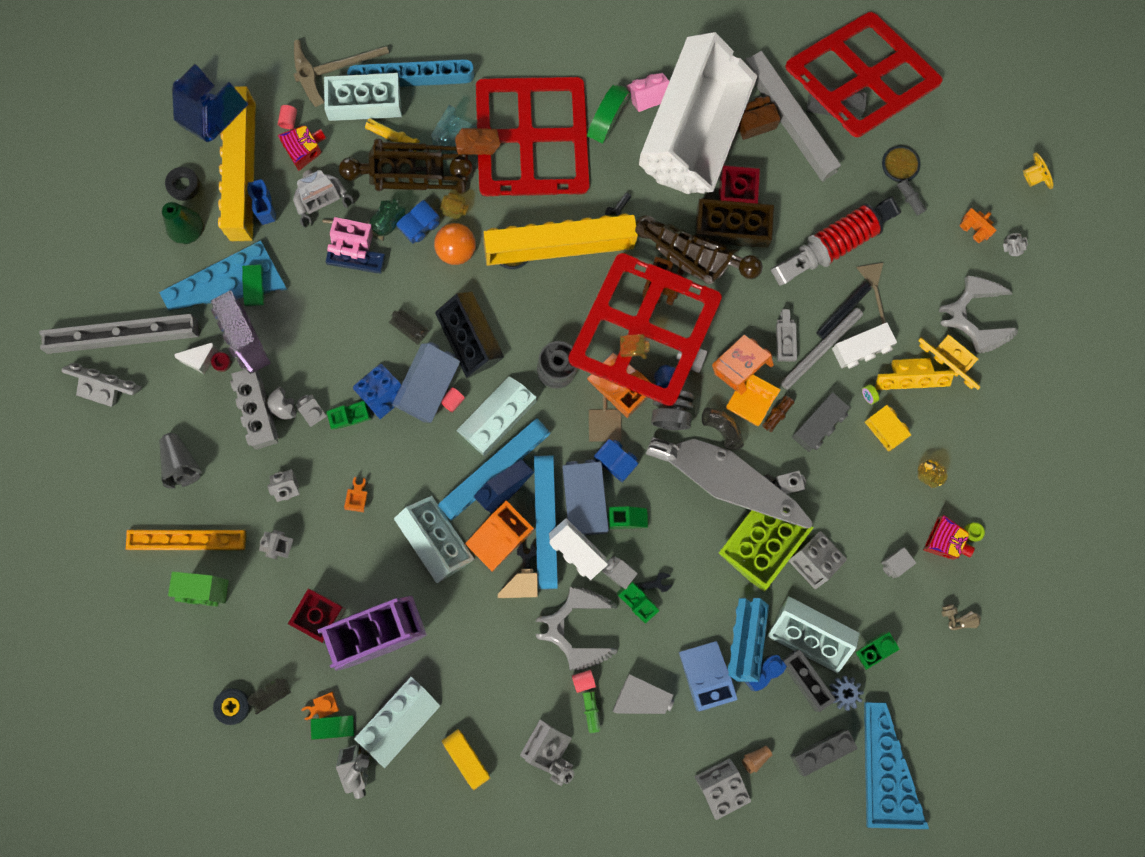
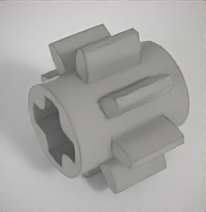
M1020 233L1010 234L1004 240V252L1009 251L1011 256L1022 255L1024 250H1027V237L1022 238Z
M563 758L561 761L553 762L549 769L552 775L550 780L560 786L563 783H570L574 777V771L572 770L574 765Z

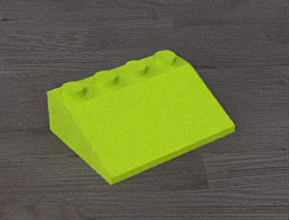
M751 510L718 554L751 583L765 592L814 527L804 528Z

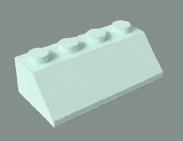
M398 73L324 77L325 112L329 121L402 117Z
M509 376L456 431L485 457L537 402L536 396L521 383Z
M433 496L405 507L394 518L436 583L450 577L474 560V557L443 511L438 507Z
M788 596L780 608L767 637L792 650H801L807 658L839 673L857 648L860 633Z
M410 677L354 740L382 767L386 768L437 711L440 705L417 681Z

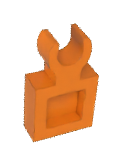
M354 477V490H347L344 509L364 512L368 494L362 490L366 486V480L363 478V483L357 485V478Z
M333 692L314 699L315 706H306L301 710L309 709L311 712L309 717L304 718L305 720L312 719L316 714L319 715V718H324L340 711Z

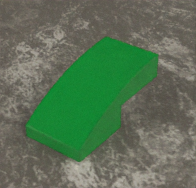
M262 265L242 266L244 305H264L265 288L263 286Z
M364 401L326 411L331 430L371 420L368 405Z
M633 581L626 589L621 588L617 592V595L645 624L660 611Z
M354 715L311 719V740L354 736Z

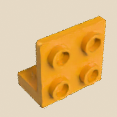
M752 375L744 382L747 391L742 395L735 391L726 409L759 426L780 389Z

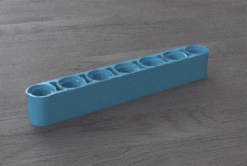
M469 60L354 65L347 72L348 76L398 73L400 87L470 83L474 79L473 64ZM469 70L468 73H463L462 71Z
M538 418L535 419L444 498L438 507L450 520H453L476 500L473 496L486 482L527 456L551 432Z
M553 455L534 456L538 589H558L557 553L549 543V533L556 528Z

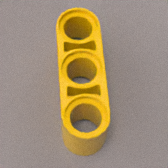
M459 729L442 740L444 747L473 790L491 779Z

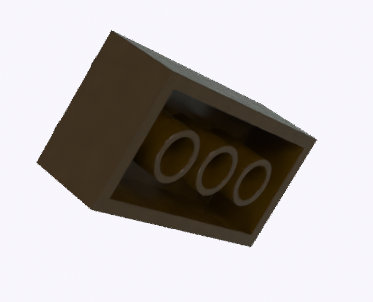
M699 199L696 211L695 235L725 245L768 248L772 241L774 205Z

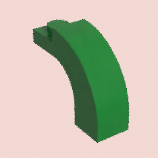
M617 85L610 87L592 120L587 133L588 137L602 144L608 139L619 112L631 98V93L627 88Z

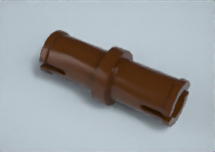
M784 396L778 406L771 410V415L762 424L763 428L773 432L777 424L785 419V414L794 404V401L790 397Z

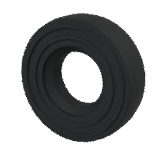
M177 167L167 174L165 187L173 198L186 201L196 196L200 189V181L193 170L187 167ZM180 178L189 179V186L184 190L176 188V182Z

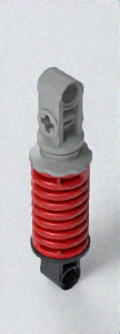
M894 196L886 198L875 207L863 203L858 210H854L822 231L809 236L807 240L808 245L801 246L799 253L777 264L770 270L778 285L781 286L809 268L814 270L819 264L828 267L833 262V259H839L840 256H844L846 252L849 253L852 249L867 242L870 238L882 234V223L896 217L902 211Z

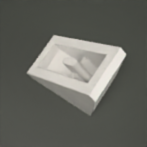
M213 343L176 353L175 358L181 363L205 374L211 364L212 356L218 350Z

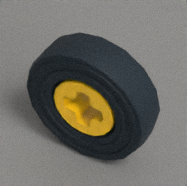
M230 688L222 691L213 703L215 717L225 725H235L242 722L250 711L249 697L244 691ZM230 701L236 704V708L233 709L232 713L230 709H227Z

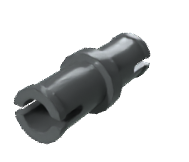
M908 179L897 185L906 198L905 202L910 204L916 216L927 210L918 197L919 193L914 191Z

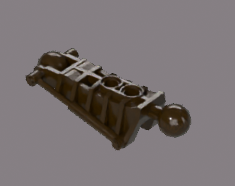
M375 139L374 145L369 152V163H360L352 157L345 158L339 164V174L348 181L356 180L360 175L369 174V184L375 185V190L381 192L383 189L457 190V193L464 194L466 193L465 182H468L473 166L467 154H443L442 150L456 151L458 153L456 146L383 142L381 139ZM428 150H438V153L429 152ZM416 160H426V167H416ZM443 160H452L449 167L452 176L443 175ZM388 164L391 165V171L384 173L383 167ZM405 164L410 165V170L407 173L401 172V168ZM416 172H426V175L416 174ZM430 182H439V185L430 184ZM444 182H458L457 185H443Z
M643 215L636 221L635 232L638 236L654 241L656 248L666 258L687 273L703 280L706 284L715 282L730 266L738 268L740 274L746 279H755L762 273V262L756 256L748 255L741 258L737 256L739 251L737 249L728 250L726 246L702 236L688 234L685 230H679L672 224L667 225L656 221V219L649 215Z

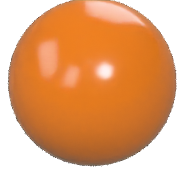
M450 223L443 226L437 232L434 248L438 257L445 263L460 265L470 260L476 249V240L472 231L465 225Z

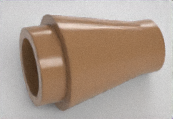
M764 746L744 755V758L741 760L742 764L752 774L764 765L772 756V752L767 746Z

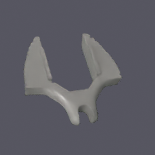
M967 276L964 278L965 290L956 302L939 308V312H947L951 316V320H944L940 323L943 327L958 328L971 337L975 353L993 351L996 347L999 348L1006 344V342H1009L1010 339H1013L1017 335L1018 329L978 330L974 324L967 320L965 306L972 298L1012 295V292L996 282L980 277Z
M570 587L566 603L557 612L548 616H540L536 619V622H544L549 626V631L546 634H535L536 638L556 644L565 653L570 671L572 669L574 671L577 669L578 671L580 669H588V667L591 668L600 662H604V660H608V658L612 657V654L615 655L617 653V649L572 648V645L564 638V619L572 612V609H617L615 602L612 603L611 599L608 600L607 597H603L599 593L596 594L592 590L584 589L583 587Z

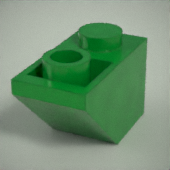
M630 506L609 507V529L648 528L647 508Z
M883 632L865 643L855 653L865 670L897 652L900 648L890 632Z

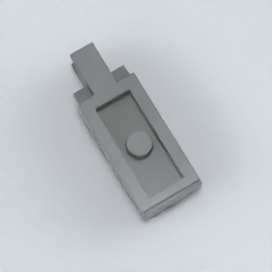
M782 309L780 320H777L776 324L777 362L797 361L796 323H794V320H790V309Z

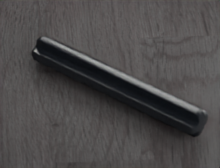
M864 282L823 324L816 334L821 339H824L872 289L871 285Z

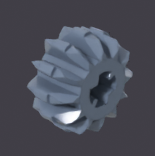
M842 676V681L836 678L835 682L837 685L830 684V687L834 689V692H831V694L836 699L833 703H837L838 709L844 706V709L847 711L850 710V705L853 708H857L855 701L862 702L858 694H864L863 691L857 690L861 684H854L855 678L853 677L848 680L847 676ZM848 689L849 696L843 697L845 695L842 694L843 690Z

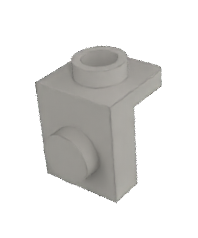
M312 394L309 396L304 395L298 400L296 404L297 409L310 427L327 417Z

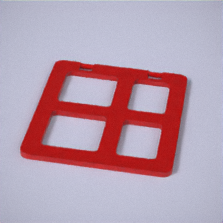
M867 12L790 58L785 65L786 70L854 137H861L938 88L943 81L942 77L873 12ZM869 27L896 51V53L873 67H868L844 43ZM828 51L835 52L858 75L832 92L805 68V65ZM903 63H908L925 80L905 93L897 95L881 80V77ZM805 75L810 81L806 82L801 76ZM870 87L886 102V105L864 119L858 120L841 102L863 88ZM843 113L848 120L845 121L839 114Z
M579 77L479 79L476 82L478 129H491L489 117L490 93L516 92L518 95L519 127L517 129H497L500 143H518L520 145L521 166L520 180L494 181L491 173V155L478 154L479 191L481 195L529 196L587 193L589 190V170L583 80ZM570 91L572 94L573 127L533 128L531 120V92ZM573 142L576 177L574 179L536 180L533 167V143ZM557 184H568V189H557ZM500 186H511V191H500Z
M620 253L615 257L569 354V363L576 368L657 402L672 406L680 395L722 296L720 292L712 288L697 284L692 280L650 263L640 261L625 253ZM636 265L647 268L645 273L636 270ZM624 272L632 273L651 282L636 316H631L609 306V302ZM690 287L701 290L700 294L689 291ZM665 288L704 303L689 338L682 337L649 322ZM602 320L611 322L629 331L612 366L585 355ZM642 337H647L682 352V356L667 388L659 387L628 374L626 371Z

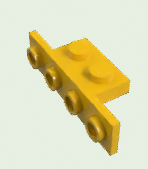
M948 334L937 348L933 347L922 337L918 339L920 342L919 346L928 353L930 350L934 353L935 356L933 358L943 365L945 362L950 367L948 370L954 371L956 377L958 375L962 376L965 379L963 382L969 388L973 389L975 387L977 390L980 388V384L966 374L978 358Z
M930 358L892 360L891 366L894 373L878 374L875 388L876 390L949 387L953 380L954 371H934Z

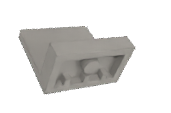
M820 531L799 552L793 555L789 562L816 590L828 581L847 559Z
M730 758L694 776L716 820L751 802L740 773Z

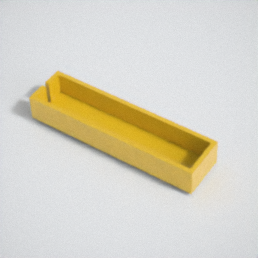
M247 86L224 87V94L221 95L224 111H221L223 129L220 130L223 146H220L222 164L219 165V170L222 175V181L219 182L221 199L218 201V206L221 211V217H218V226L230 241H253L252 199L248 194L247 186L249 182L254 181L256 103Z
M625 213L618 215V217L602 216L599 219L583 218L581 221L565 220L562 223L527 224L525 227L509 226L506 229L500 230L498 228H490L484 231L486 265L634 249L638 237L635 232V216Z

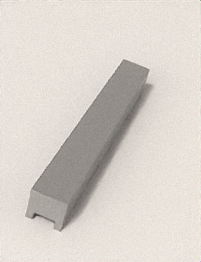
M760 51L746 58L745 64L757 75L756 87L763 97L769 96V105L774 103L780 117V122L820 180L824 182L827 178L836 174L841 164L763 52Z
M192 314L39 331V334L42 336L40 349L46 352V354L199 337L198 319Z

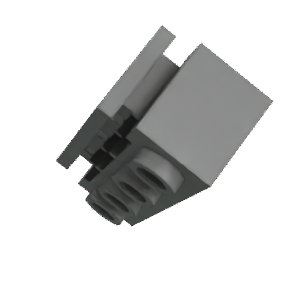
M252 367L232 373L233 380L230 383L233 391H236L238 396L235 401L238 409H241L243 414L240 419L243 427H246L248 432L245 435L248 445L257 450L279 443L272 413L267 408L268 399L259 372ZM250 389H252L251 393L248 394V395H246L247 392H248ZM257 407L256 411L251 413L252 409ZM259 425H262V428L259 431H256L257 427Z

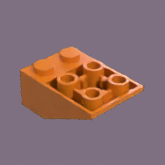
M612 353L603 363L612 366L616 361L617 355ZM631 365L628 366L626 370L628 374L650 382L642 373ZM593 374L587 378L627 418L648 398Z
M506 500L465 544L493 572L534 532V528Z

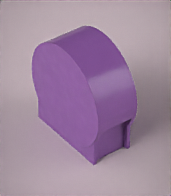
M413 596L393 599L317 630L318 633L323 635L333 663L330 665V668H334L335 671L372 660L427 636Z

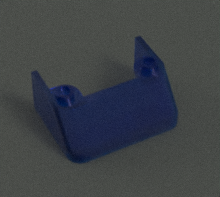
M194 64L180 79L173 83V119L179 126L205 142H210L241 113L248 103L230 82L216 95L212 93L207 94L215 85Z

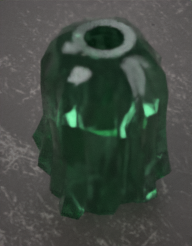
M393 199L391 203L389 200L381 201L377 212L370 219L369 224L372 225L373 232L382 237L389 235L397 226V222L405 216L406 208L399 206V202L396 199Z

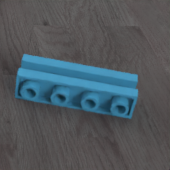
M746 598L739 599L738 606L736 607L737 616L736 624L733 627L734 638L731 645L728 675L737 682H759L769 609V605L761 598H753V602Z

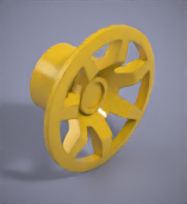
M1034 153L1035 165L1023 170L1028 185L1032 187L1045 181L1047 187L1053 189V179L1045 161L1038 153Z

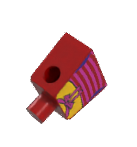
M301 126L278 135L298 171L321 154L318 143L326 139L321 129L311 134L307 126Z
M943 515L936 519L923 551L954 560L958 559L961 554L970 558L974 553L975 547L966 543L969 533Z

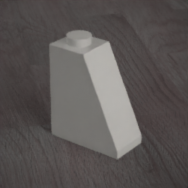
M628 674L612 711L625 714H665L667 710H671L675 700L672 699V694Z

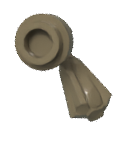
M954 604L942 607V616H948V626L951 630L977 628L980 625L981 617L977 613L970 611L966 615L955 619L954 614L958 613V609ZM956 622H960V626L955 627Z

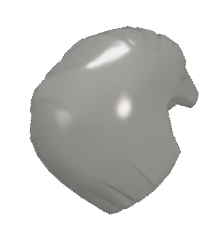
M278 387L268 397L267 408L269 412L280 419L295 418L297 413L294 409V400L292 398H285L286 391Z

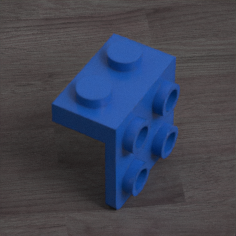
M380 364L353 386V389L375 415L381 419L394 408L392 404L401 384Z

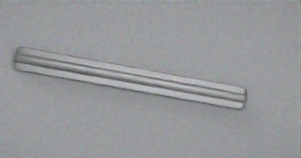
M855 308L781 382V386L788 390L863 316V312L859 308Z

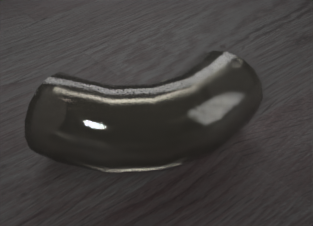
M706 407L703 410L702 424L715 428L720 432L726 449L738 450L744 446L741 430L733 418L715 408Z

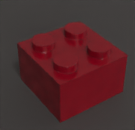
M723 166L720 173L718 200L758 204L760 168Z
M308 588L288 625L321 643H325L322 633H318L317 630L340 621L347 608Z

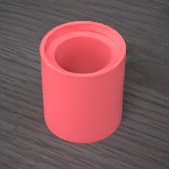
M282 105L278 126L284 129H294L297 109L289 105Z
M452 387L443 397L441 404L453 413L465 397Z
M591 670L572 675L577 693L596 687Z

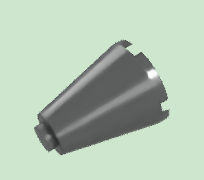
M164 434L159 441L163 486L174 489L176 488L175 485L181 484L182 487L193 484L200 478V473L202 474L201 468L177 434Z

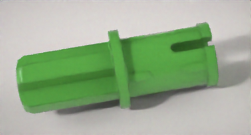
M595 691L582 693L586 711L584 714L587 717L589 733L599 732L598 712L600 710H597Z

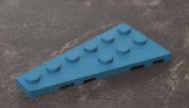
M260 240L159 293L169 310L191 307L201 303L208 304L218 300L225 301L242 298V266L262 265L264 294L275 290H287Z
M864 702L866 827L929 829L922 812V806L915 792L916 789L910 771L903 757L900 742L897 740L887 704Z

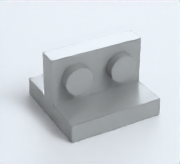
M539 720L520 756L529 764L550 773V766L553 762L560 761L572 738L544 721Z

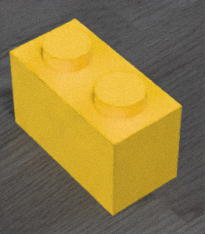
M888 405L865 421L866 425L888 452L911 436L908 426L903 422L901 423L897 418L895 410L891 407L889 408Z

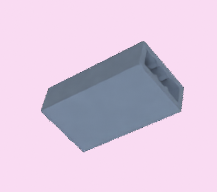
M432 342L421 344L392 404L394 407L427 423L432 422L460 363L459 360L455 359L453 353L441 351L439 349L440 346Z
M595 459L586 460L583 464H578L577 461L566 462L562 469L567 519L584 536L608 533L601 462H597Z

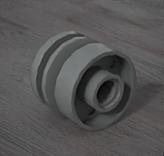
M554 341L543 347L539 354L537 374L544 385L560 389L573 381L578 368L569 363L572 345L562 341Z
M681 390L676 403L672 406H667L654 400L653 405L659 407V409L652 411L651 424L666 430L690 429L692 414L686 411L693 409L691 402L694 401V395L688 391Z

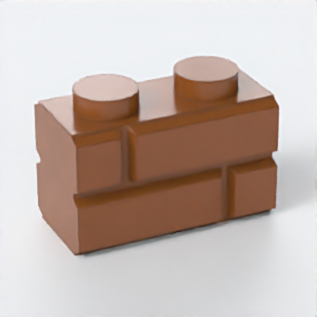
M462 128L455 137L458 154L493 155L500 146L497 129Z

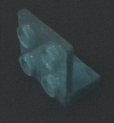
M448 105L431 135L433 145L456 146L455 137L462 128H477V126L457 117L456 108ZM445 150L451 154H458L456 151Z

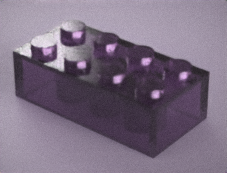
M232 290L211 300L213 306L211 311L214 317L219 319L217 325L222 332H225L223 338L228 345H231L228 349L234 358L238 357L237 361L242 369L246 368L252 374L269 365L271 362L250 318Z

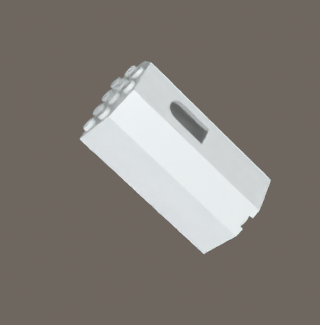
M716 32L687 37L640 155L639 165L647 174L654 177L657 183L686 194L714 191L757 79V75L741 58L733 56L734 51Z

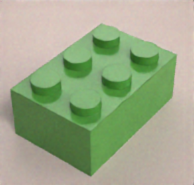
M172 572L168 596L175 597V602L218 607L219 603L226 602L229 580L211 575Z

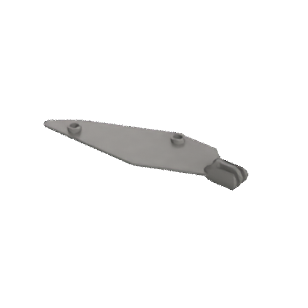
M655 437L651 438L646 455L670 462L714 498L804 528L812 527V521L796 501L732 451L696 439L674 444Z

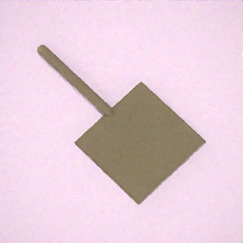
M603 395V410H589V442H607L608 439L621 441V412L619 410H607V398Z

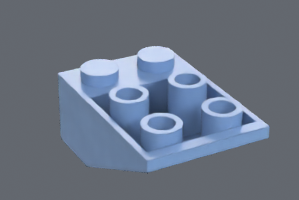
M717 641L679 652L696 711L706 710L738 700Z

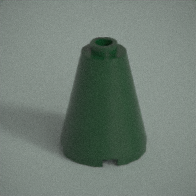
M168 202L163 206L162 216L165 230L171 240L176 243L190 244L201 236L203 221L197 212L176 202Z

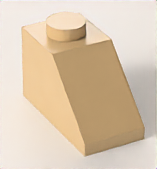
M521 569V573H517L498 593V598L538 597L537 572H533V569Z

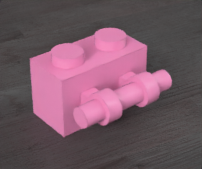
M663 73L648 75L647 78L642 80L636 79L631 84L626 85L627 90L631 93L632 104L638 112L661 104L669 80Z
M334 217L330 230L331 244L328 245L327 251L339 256L341 254L348 255L353 259H365L366 251H369L373 237L372 225Z

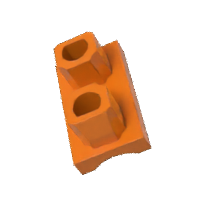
M972 208L965 214L959 225L964 231H968L971 227L977 232L974 234L973 239L978 243L985 239L988 240L997 231L992 226L993 222L988 218L992 214L991 212L984 215L981 211L977 213Z

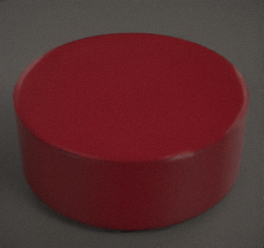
M218 352L212 356L211 365L215 370L225 372L231 367V358L226 353Z

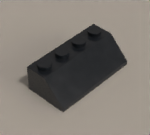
M473 292L456 293L435 312L457 360L460 361L459 364L466 378L493 367L504 358Z

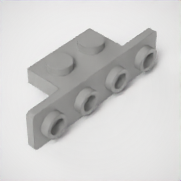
M71 363L62 368L63 373L79 378L77 396L110 407L116 405L118 391L134 395L141 391L142 386L136 385L133 381H124L118 379L115 375H106L96 369H87L78 363Z

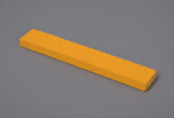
M127 530L126 550H245L246 530Z

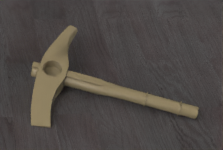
M295 40L294 61L297 73L293 75L296 82H301L311 103L317 107L325 102L317 91L316 76L388 54L389 51L387 46L312 68V65L304 57L301 41Z

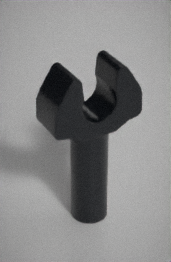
M625 193L616 207H607L605 216L614 214L618 217L630 200L631 195Z
M522 543L517 549V556L523 559L522 569H530V560L533 556H536V549L533 544L530 546L531 551L529 554L523 552Z
M664 572L658 573L655 580L635 583L641 590L658 588L661 593L667 592L672 587V585L664 586L661 584L662 579L670 577L669 574Z

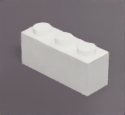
M884 323L837 343L832 350L841 368L848 366L850 369L859 365L861 360L865 359L867 362L876 357L875 354L880 352L886 354L892 351V347L897 341L888 323Z
M567 518L549 533V543L556 551L560 550L563 553L564 559L569 564L573 563L583 577L587 576L591 580L608 565L606 556Z

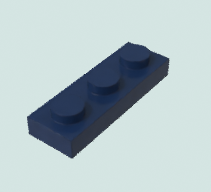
M328 251L325 262L327 265L382 274L385 255L366 251L365 259H353L348 255L341 254L339 256Z

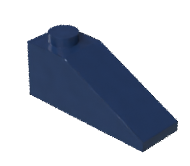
M520 459L486 482L473 497L485 510L494 513L533 475L534 471Z

